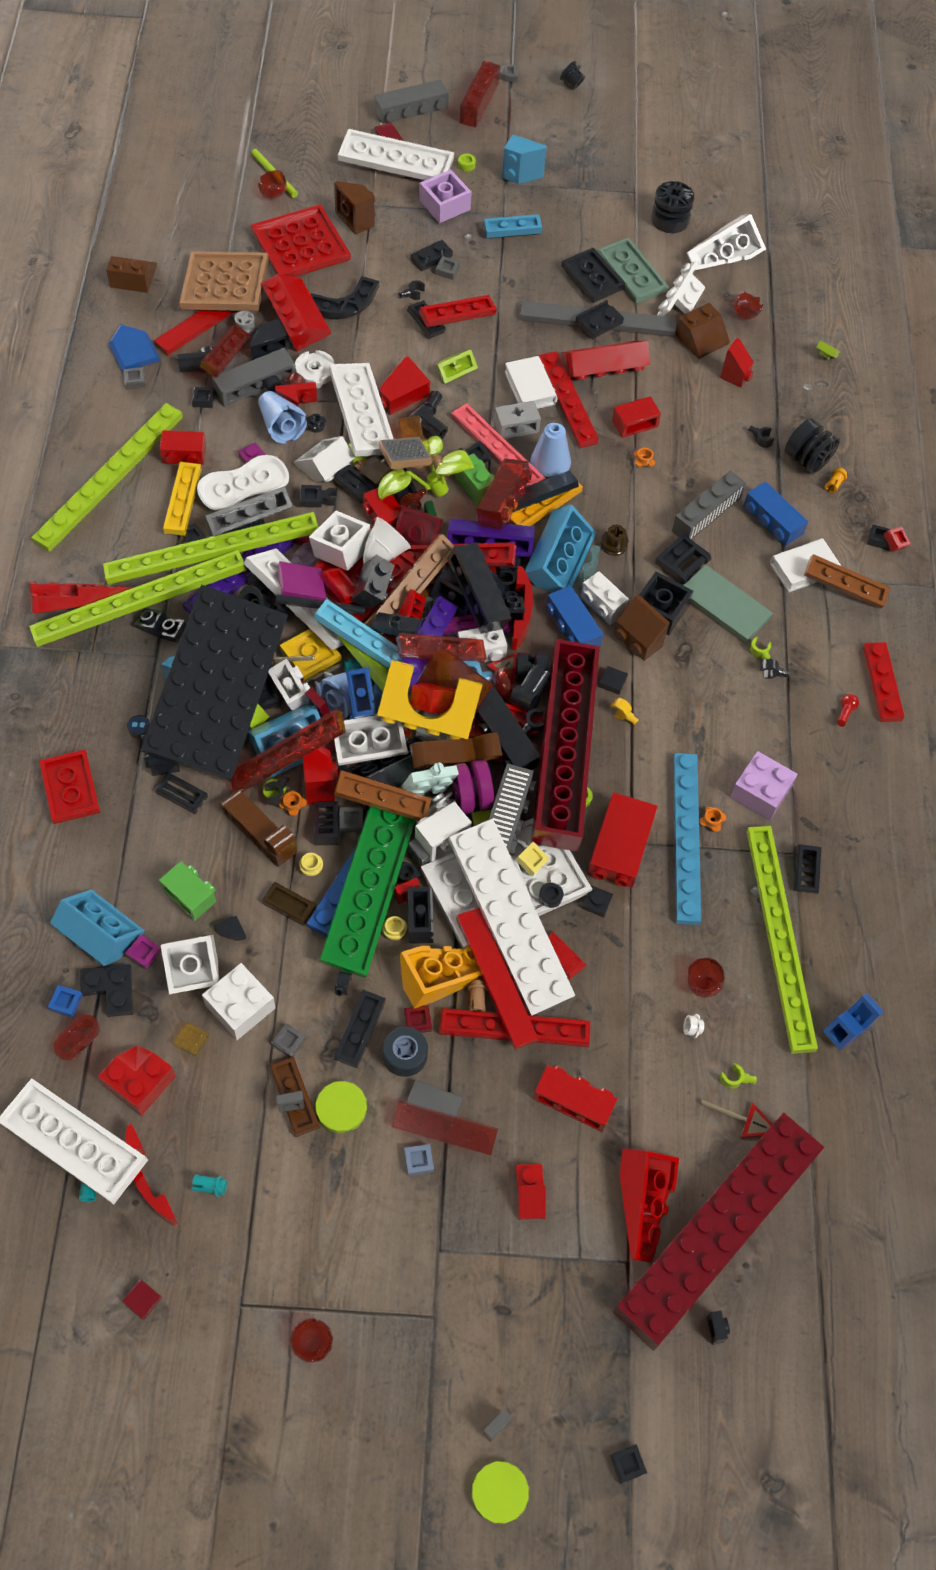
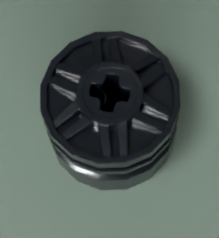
M668 181L658 186L651 214V221L658 230L674 234L682 232L688 227L694 203L692 188L679 181Z
M809 418L796 428L787 441L784 450L795 461L801 460V466L807 467V470L814 474L821 470L833 457L840 444V439L832 435V432L824 431V426L815 419Z

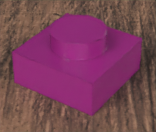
M256 442L238 451V456L244 464L257 456L266 455Z
M140 935L125 954L126 957L146 970L162 950L161 947Z

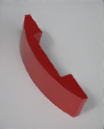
M522 566L517 568L515 592H521V597H524L525 613H523L522 620H514L512 650L514 651L520 647L528 633L533 607L531 583Z
M128 1125L125 1143L142 1155H145V1150L133 1125ZM140 1170L133 1180L146 1203L167 1223L172 1226L178 1224L165 1194L154 1198L142 1170Z

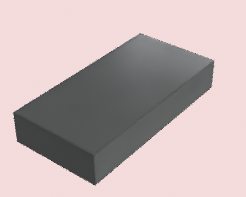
M415 1080L406 1106L454 1123L463 1097Z

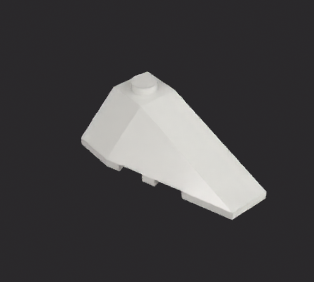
M749 214L741 215L689 250L687 255L691 263L695 260L699 262L695 269L698 270L751 259L766 250L752 215Z

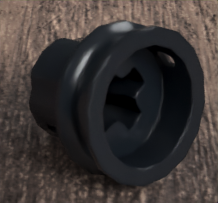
M572 61L563 70L559 79L564 80V84L569 83L576 89L584 81L585 76L579 71L581 66L576 65V61Z

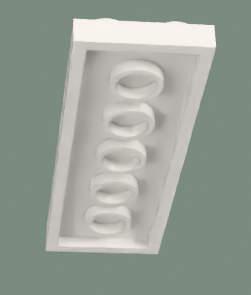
M348 129L338 153V161L422 180L430 179L450 170L454 160V152Z
M330 364L329 372L354 455H383L379 448V440L393 439L370 364Z
M277 549L247 557L244 565L275 595H281L277 566L279 561L291 562ZM287 605L332 650L344 645L335 632L313 618L318 609Z
M32 1078L0 1116V1124L113 1205L148 1161L140 1152Z

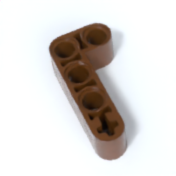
M488 733L471 739L422 741L410 745L414 769L431 768L435 763L438 764V762L442 763L444 767L457 763L471 765L472 761L485 759L487 762L503 756L498 733Z
M237 789L219 803L223 813L275 866H281L297 853L296 839L292 832L284 825L278 828L241 790Z

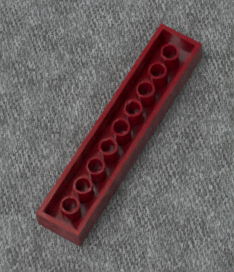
M556 639L551 654V677L548 681L531 843L534 842L536 845L578 851L583 839L600 646Z
M783 1112L616 1306L613 1313L655 1351L825 1147Z

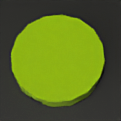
M346 1081L333 1082L327 1085L319 1093L316 1101V1114L321 1125L327 1130L338 1134L358 1128L364 1121L367 1113V1102L364 1093L355 1084Z
M496 1461L486 1465L477 1474L472 1485V1500L476 1510L484 1519L494 1524H506L515 1520L525 1510L529 1500V1486L524 1474L518 1467L508 1462Z

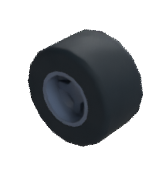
M400 1027L391 1031L383 1042V1060L389 1071L397 1076L409 1077L417 1074L424 1068L427 1062L428 1044L423 1034L412 1027Z

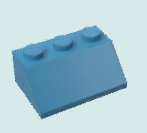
M308 703L249 730L248 735L256 754L272 778L302 764L301 741L310 742L309 734L325 731L317 708Z
M92 889L61 899L50 922L61 934L67 936L76 943L77 947L85 950L94 957L96 962L104 966L120 960L137 938L145 932L144 929Z

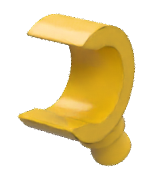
M615 698L610 707L618 709L614 714L615 718L620 720L626 719L633 725L638 722L639 719L631 712L632 707L626 700Z

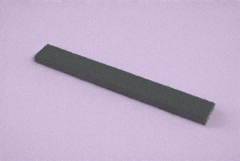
M522 301L520 320L581 327L579 323L575 322L576 316L590 308ZM618 311L624 317V321L621 325L611 329L674 337L676 317Z

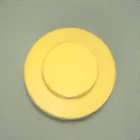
M315 853L305 854L299 861L300 871L307 876L319 874L323 869L321 857Z
M392 916L383 923V933L390 940H399L407 932L406 922L400 917Z

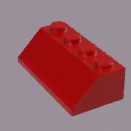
M277 274L261 283L297 352L332 334L302 278Z
M635 340L561 352L568 375L575 377V380L587 379L589 374H594V377L606 376V372L613 371V374L625 373V369L632 368V371L644 370V366L650 365L648 341Z

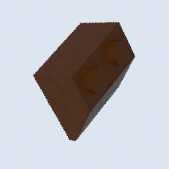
M341 181L334 182L335 213L355 235L374 227V194L364 185Z
M111 256L106 269L110 288L148 293L157 268V262Z
M710 303L678 318L675 335L698 359L728 345L730 342L722 315Z
M637 594L617 619L614 634L619 641L624 642L631 648V651L636 656L645 661L663 647L669 621Z

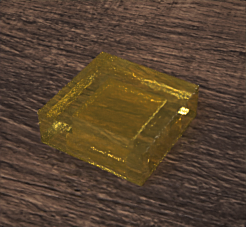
M187 1022L175 1040L174 1045L197 1057L210 1035L208 1032Z

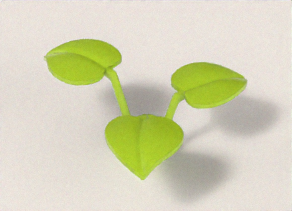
M432 436L428 440L422 441L430 456L439 454L443 448V442L438 436ZM457 450L446 455L442 463L438 464L436 471L431 462L429 467L432 472L427 476V483L411 471L405 472L403 469L393 470L382 478L378 487L379 498L382 500L388 495L403 490L410 484L411 477L422 484L426 490L431 489L435 497H441L449 490L444 476L472 469L474 465L465 451Z

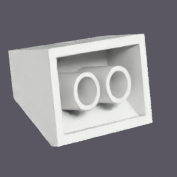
M374 715L332 722L339 765L408 754L403 725L400 721L395 720L394 724L381 721V716Z

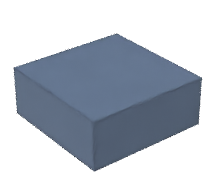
M430 1144L404 1148L408 1176L434 1172Z

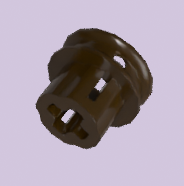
M617 524L609 527L602 535V550L612 556L624 554L629 543L626 530Z

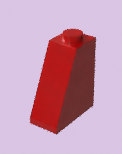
M409 356L400 362L379 388L383 408L389 415L430 395L431 381Z

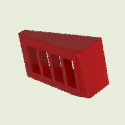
M410 589L398 615L421 619L426 598L415 590Z

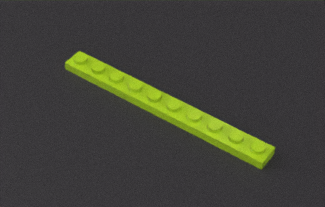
M165 403L31 537L33 543L50 553L161 440L162 430H171L183 418L182 412Z
M314 512L103 563L105 578L109 585L214 559L236 550L243 552L311 535L319 527Z
M239 550L29 627L37 647L200 588L201 584L208 585L247 569Z
M748 827L746 832L791 1054L816 1052L818 1047L772 827Z

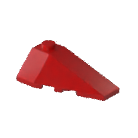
M622 1150L620 1182L631 1260L652 1262L661 1235L659 1224L662 1215H667L669 1207L666 1205L669 1193L674 1192L677 1184L679 1157L645 1150Z

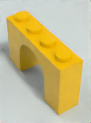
M392 660L377 716H381V721L392 724L395 723V720L404 722V727L417 730L418 726L426 728L427 733L437 736L442 732L449 734L448 738L452 740L468 739L482 683L459 678L450 708L439 716L426 717L417 713L411 707L408 700V689L414 665Z

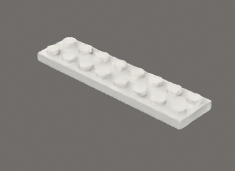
M488 820L450 836L448 840L529 1016H533L574 997L575 993L494 820Z

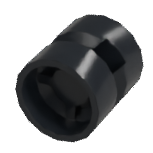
M517 653L516 682H523L533 665H539L549 672V654L536 653L534 656H531L530 653Z

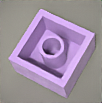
M448 170L420 182L419 201L441 223L471 210L472 192L452 170Z
M757 751L736 782L730 797L771 820L792 788L798 774Z

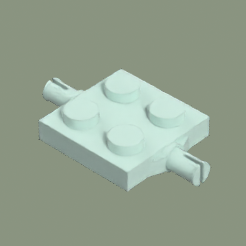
M440 762L438 764L435 763L428 770L411 773L401 786V789L419 795H424L425 792L433 791L434 794L444 792L458 776L457 766L444 767Z

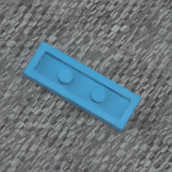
M539 214L484 219V229L487 238L540 234L543 228Z

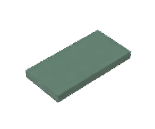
M630 238L597 249L600 256L625 282L624 290L635 304L668 292L669 286Z
M707 565L703 566L684 585L694 591L691 604L745 643L773 616V612Z

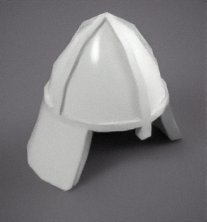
M377 517L365 543L364 564L376 554L389 562L411 548V546L391 525Z

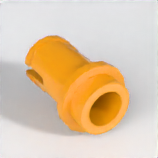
M837 468L832 471L831 478L825 484L826 491L832 486L829 493L837 492L841 483L847 479L845 469Z

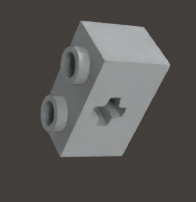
M534 401L495 407L494 423L498 433L506 439L539 433L541 417Z

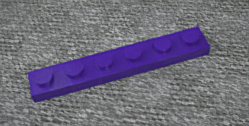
M287 540L252 549L242 557L243 561L245 562L249 556L272 549H277L284 554L293 547V541ZM246 567V571L206 586L232 595L247 583L246 579L253 573ZM198 592L183 603V609L191 614Z
M440 596L437 598L401 661L414 665L408 696L412 691V685L416 684L458 608Z

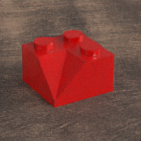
M301 741L307 805L314 804V802L335 801L334 792L338 780L336 759H331L330 750L307 741Z
M137 1045L116 1056L98 1077L107 1090L142 1116L174 1080L176 1075L173 1067L154 1052Z

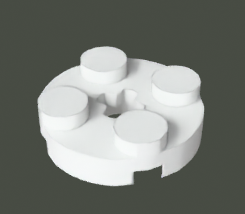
M315 350L316 353L309 354V351L304 352L295 361L296 378L302 383L316 382L317 389L323 387V384L332 380L329 368L330 364H334V360L328 353Z

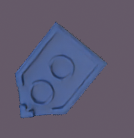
M120 324L108 343L122 373H124L123 369L140 368L160 361V357L146 331Z

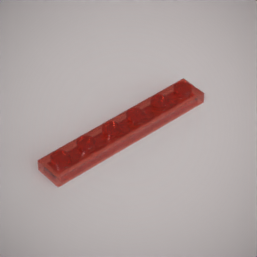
M335 709L235 768L231 780L232 791L235 792L239 789L243 792L346 733L342 712Z

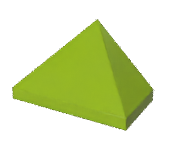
M471 349L446 357L436 365L443 384L478 368Z

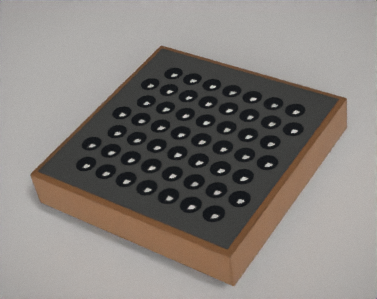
M420 437L379 440V448L391 469L402 470L403 468H422L431 465L432 458Z

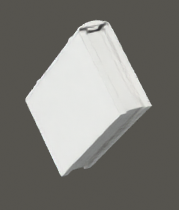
M539 356L505 363V375L518 403L534 401L537 409L556 404L558 398Z
M823 538L771 557L770 565L788 592L818 582L804 576L809 558L813 554L841 566Z

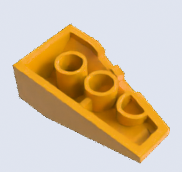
M419 946L400 953L403 989L414 1009L438 1001L471 985V981L483 980L469 947L465 949H452L451 946H443L442 949L430 948V946Z

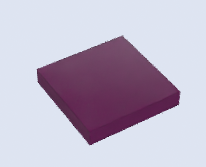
M279 561L277 569L281 595L326 600L324 582L320 577L322 573L321 568Z

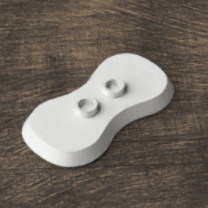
M261 455L251 459L238 469L217 471L205 475L197 484V492L201 501L207 507L214 511H219L238 504L249 497L262 495L286 486L289 481V472L279 458L272 455Z

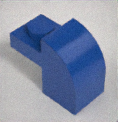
M866 993L848 1011L839 1015L823 1032L841 1050L866 1032L884 1011Z

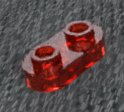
M81 1015L56 1038L54 1051L60 1059L69 1061L76 1058L98 1036L100 1026L96 1018L92 1015ZM91 1027L90 1032L83 1033L84 1028ZM72 1045L73 1047L70 1051H64L66 1046Z

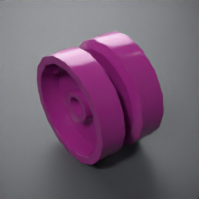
M486 760L472 761L470 771L465 763L452 764V766L456 765L458 770V776L452 781L453 794L457 805L464 814L473 813L475 803L480 811L492 810L494 791Z

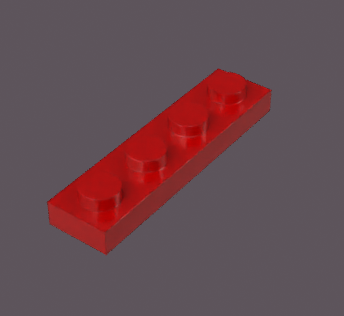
M490 295L422 306L420 307L419 314L426 327L492 316L496 314L497 308Z
M865 643L863 651L880 722L903 721L905 716L887 643Z

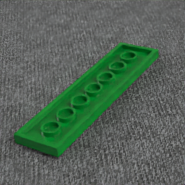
M369 806L319 962L363 978L367 977L415 820Z

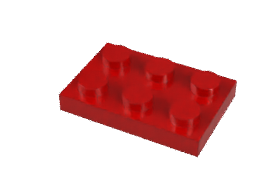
M86 749L39 760L53 824L101 813Z

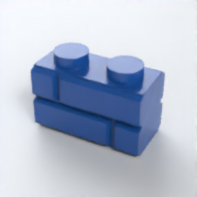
M369 668L346 671L353 718L377 715Z

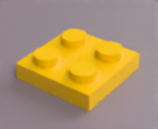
M310 629L280 644V650L285 657H315L314 660L289 661L293 667L297 665L303 675V681L342 660L341 654L336 648L332 650Z

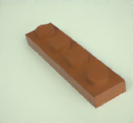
M815 554L810 556L804 576L880 609L884 607L890 587Z
M342 770L339 773L334 792L335 796L417 821L428 816L431 798Z

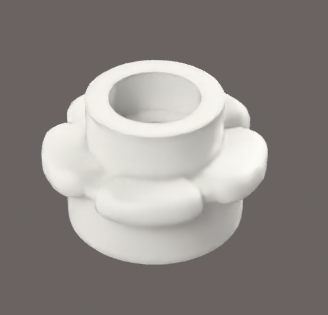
M699 1014L686 1016L683 1025L684 1034L695 1039L703 1033L704 1021L700 1020Z

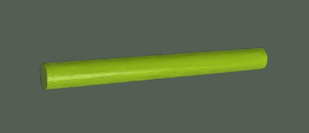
M253 149L251 155L292 198H296L298 192L257 149Z

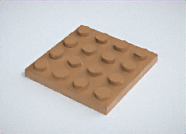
M191 252L180 299V308L185 310L259 311L263 291L261 283L265 281L269 260L268 253Z

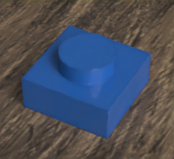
M58 985L48 1005L49 1011L73 1018L83 994L80 991Z

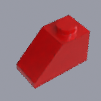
M736 338L727 350L720 378L741 388L753 376L754 371H752L754 361L739 338Z
M427 682L412 685L410 705L414 709L426 712L445 713L453 702L456 689Z

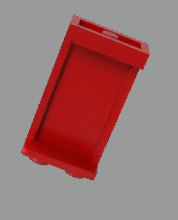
M613 792L590 862L588 874L598 880L606 879L615 882L621 887H633L658 805Z

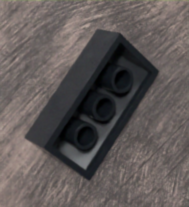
M419 735L406 741L408 754L365 761L346 770V772H353L358 776L401 789V786L411 773L430 769H414L410 745L431 740ZM359 803L360 805L364 806L365 808H367V807L369 808L368 805H364V804Z

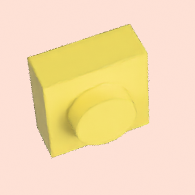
M532 842L515 860L533 876L550 858Z

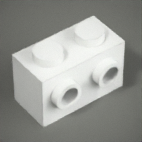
M597 572L583 582L581 598L609 625L614 623L627 608L629 599L600 572Z
M478 628L458 632L457 640L462 661H477L480 664L481 662L498 661L506 657L507 643L502 629L480 634Z
M286 658L269 669L270 676L291 710L309 703L305 692L310 689V686L307 682L305 684L301 682L300 679L303 678V675L297 665L292 667Z

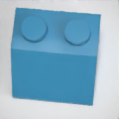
M512 135L504 147L502 178L517 184L543 178L547 146Z

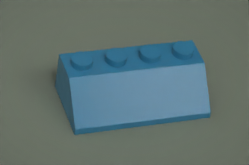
M572 504L552 511L525 569L529 579L536 587L550 592H556L570 585L573 587L597 533Z

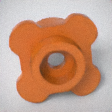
M645 447L634 452V457H636L635 465L637 467H653L655 465L653 451Z
M291 790L284 795L279 807L287 810L290 816H296L298 811L307 805V800L302 798L298 792Z
M707 807L705 815L700 818L699 823L701 826L711 828L713 832H719L722 822L726 821V815L718 808Z

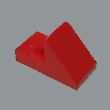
M316 382L275 386L276 394L298 407L302 403L318 402Z
M542 1164L516 1165L519 1220L545 1219L546 1185H544Z

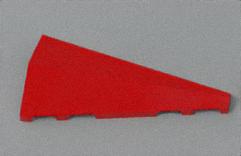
M29 581L31 611L33 614L81 607L135 587H125V585L105 587L104 584L83 583L56 584V582L43 584Z

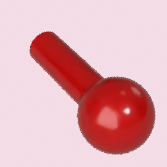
M847 694L842 698L841 705L843 709L837 721V725L840 727L846 725L851 711L856 710L859 706V699L854 694Z

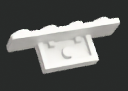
M697 260L691 264L687 263L680 272L682 274L673 282L675 286L666 294L667 299L659 305L657 316L667 314L674 304L684 314L692 311L705 289V286L692 274L699 264Z

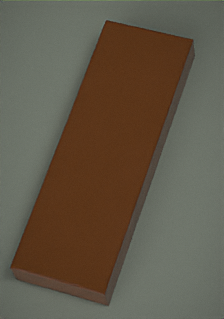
M294 1056L271 1064L270 1069L280 1095L298 1091L303 1093L305 1107L286 1112L295 1138L319 1129L318 1120Z

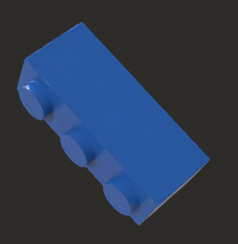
M766 481L749 491L746 495L743 505L746 510L755 516L761 525L766 527L785 546L804 534L808 520Z
M571 585L548 595L545 606L546 611L550 617L554 618L559 632L565 635L567 641L601 646L603 633Z

